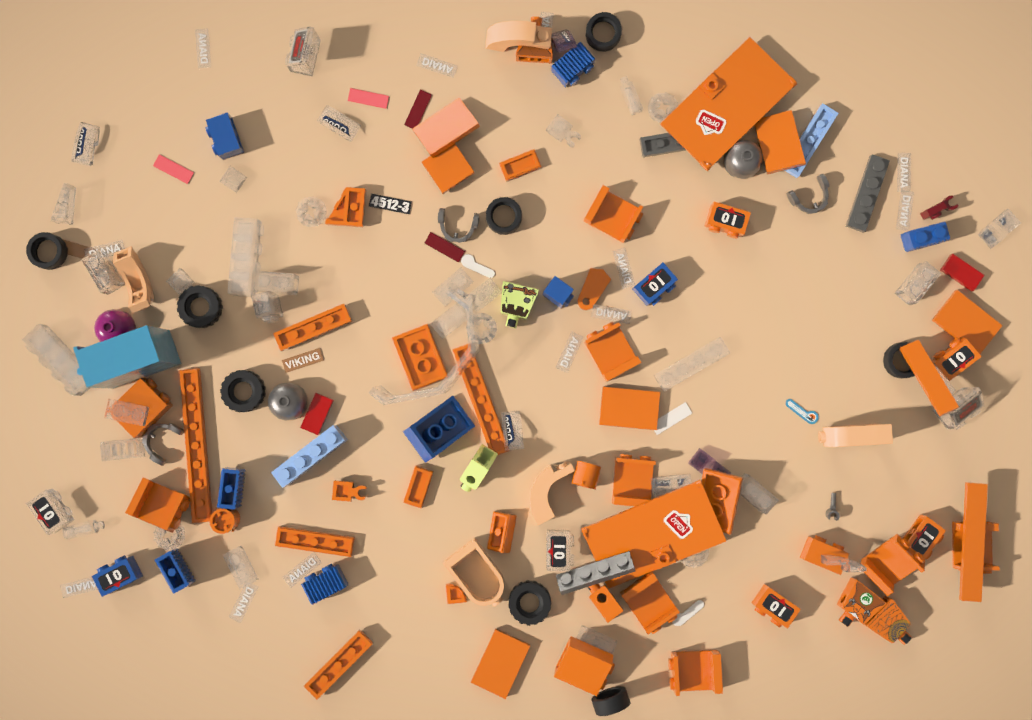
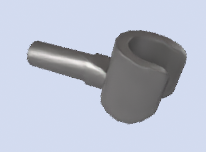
M831 493V505L826 510L825 515L830 520V515L835 513L834 519L838 521L840 515L836 511L835 506L836 493Z

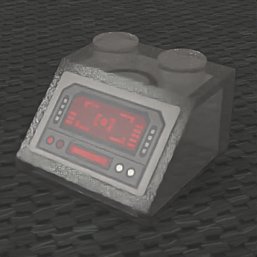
M314 27L295 29L294 35H291L289 42L291 47L290 54L287 53L285 64L290 72L313 77L321 41Z
M963 387L952 395L959 406L958 409L940 417L935 409L933 412L947 429H960L966 424L965 421L968 418L977 416L981 412L980 409L985 406L981 389L979 387Z

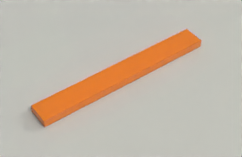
M199 368L179 370L192 523L209 522L212 515L201 371Z

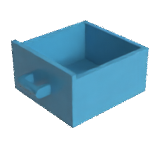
M148 325L88 347H73L80 367L77 369V374L83 376L87 388L114 389L140 378L181 365L170 330Z

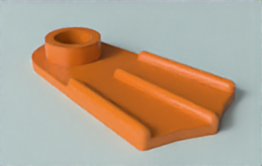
M590 268L578 298V306L581 309L590 310L593 308L611 281V278L604 269ZM583 299H588L589 305H584Z

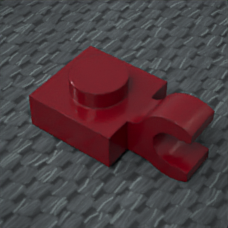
M953 195L944 198L942 202L921 212L920 215L923 220L929 217L931 220L942 215V210L952 211L959 206L958 204L954 206L949 205V200L953 198Z

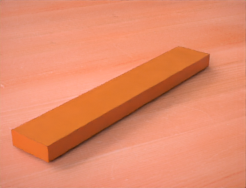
M471 343L452 349L488 448L498 453V455L510 451Z
M965 482L959 600L982 602L988 484Z

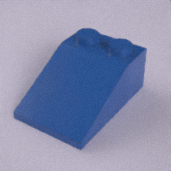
M451 396L405 429L403 433L426 463L474 428L475 425L455 397Z

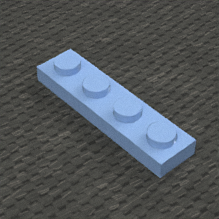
M823 103L820 105L800 137L806 164L784 171L795 178L800 176L839 114L838 112Z

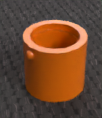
M577 461L572 484L596 490L601 467Z
M220 508L210 516V526L213 531L219 534H225L230 531L234 532V529L240 523V514L236 509Z

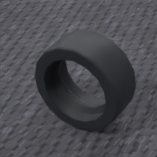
M608 12L597 13L591 17L587 23L585 34L587 43L591 48L606 52L617 46L622 35V26L619 19ZM608 22L614 27L615 35L612 40L600 42L594 38L592 32L597 23Z
M500 197L488 205L486 221L489 228L495 233L508 235L519 228L522 221V211L515 200L508 197ZM507 205L514 210L515 220L510 226L500 227L494 222L493 212L498 206Z
M41 232L35 234L29 240L26 246V254L28 260L33 265L42 269L53 270L59 268L65 262L68 248L61 237L48 232ZM45 240H51L57 246V254L50 262L41 261L37 255L39 245Z
M909 342L893 344L884 353V368L893 377L903 379L915 376L911 369L905 372L899 371L893 364L895 352L909 344Z
M623 686L608 688L591 698L595 713L598 716L618 713L631 704L627 690Z

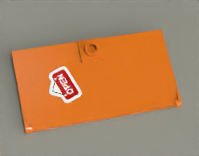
M749 37L671 112L660 125L706 171H709L736 142L797 85V82Z
M701 480L581 528L596 562L628 551L631 554L636 572L605 581L608 589L726 542Z

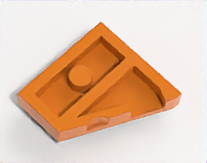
M346 187L341 194L340 200L335 204L331 215L326 219L325 224L363 228L366 189Z

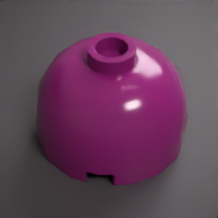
M116 309L104 311L98 316L94 325L95 336L100 342L136 329L135 321L131 315Z

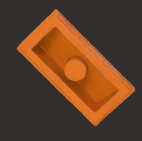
M497 511L493 512L487 549L500 553H510L516 515Z

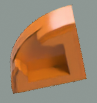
M446 584L448 604L467 602L466 595L461 588L454 584Z

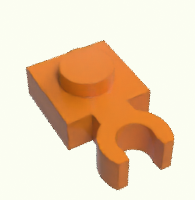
M334 480L332 500L351 502L353 496L358 500H364L366 496H360L359 490L367 489V486L360 485L354 488V482Z

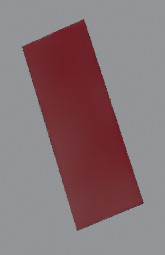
M420 89L405 121V126L413 129L419 125L432 94Z
M430 232L424 242L426 245L458 263L465 252Z

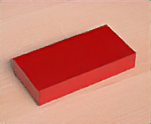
M954 254L948 257L940 269L971 292L976 289L985 276Z
M315 393L300 428L319 435L334 400Z

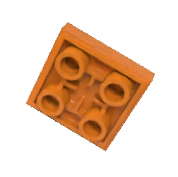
M453 144L434 158L429 156L422 161L423 166L442 194L474 174L473 169L456 144Z

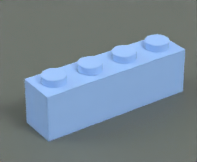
M332 425L273 470L271 474L282 488L287 487L348 439L337 425Z

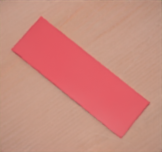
M350 88L348 101L386 109L389 96Z
M160 154L153 165L186 184L189 183L194 172Z

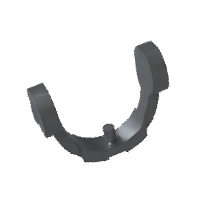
M824 174L817 176L818 183L823 191V199L819 206L815 202L813 204L815 209L805 208L793 190L786 193L790 203L793 206L796 205L807 214L823 210L828 204V188L830 186Z
M445 208L439 209L438 223H440L441 231L445 238L451 242L462 243L467 241L473 234L474 229L478 227L479 213H474L469 233L462 238H458V233H455L454 238L447 234L444 227Z
M172 423L169 425L153 424L143 436L142 443L150 455L149 459L161 466H164L166 460L151 449L150 438L156 437L153 432L158 428H167L178 435H182L184 430Z

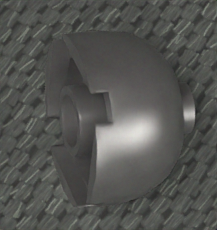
M740 140L725 153L723 163L726 171L731 176L747 179L759 171L763 163V154L756 143L750 140Z
M290 382L281 383L274 387L269 394L268 407L271 413L278 419L285 421L295 420L307 408V395L304 389L297 384Z

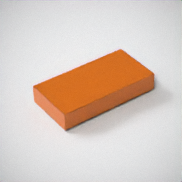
M535 149L499 163L506 182L541 168Z
M415 466L403 503L418 508L423 507L434 471Z

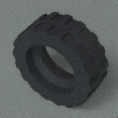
M200 285L191 286L187 290L185 289L179 296L177 312L185 324L196 328H208V326L214 325L222 315V300L217 292H214L211 288ZM200 297L206 299L209 303L208 312L203 316L194 315L191 311L192 301Z
M237 370L224 378L220 393L221 399L229 409L235 412H250L257 409L263 403L266 387L258 374L247 370ZM247 382L251 385L252 395L248 400L241 401L235 397L234 388L238 383Z
M526 580V582H520L519 585L513 588L509 596L511 615H513L516 621L518 620L519 623L526 624L527 626L543 622L551 610V598L548 590L541 583H537V581ZM527 593L535 594L539 599V607L534 612H526L521 608L520 600Z

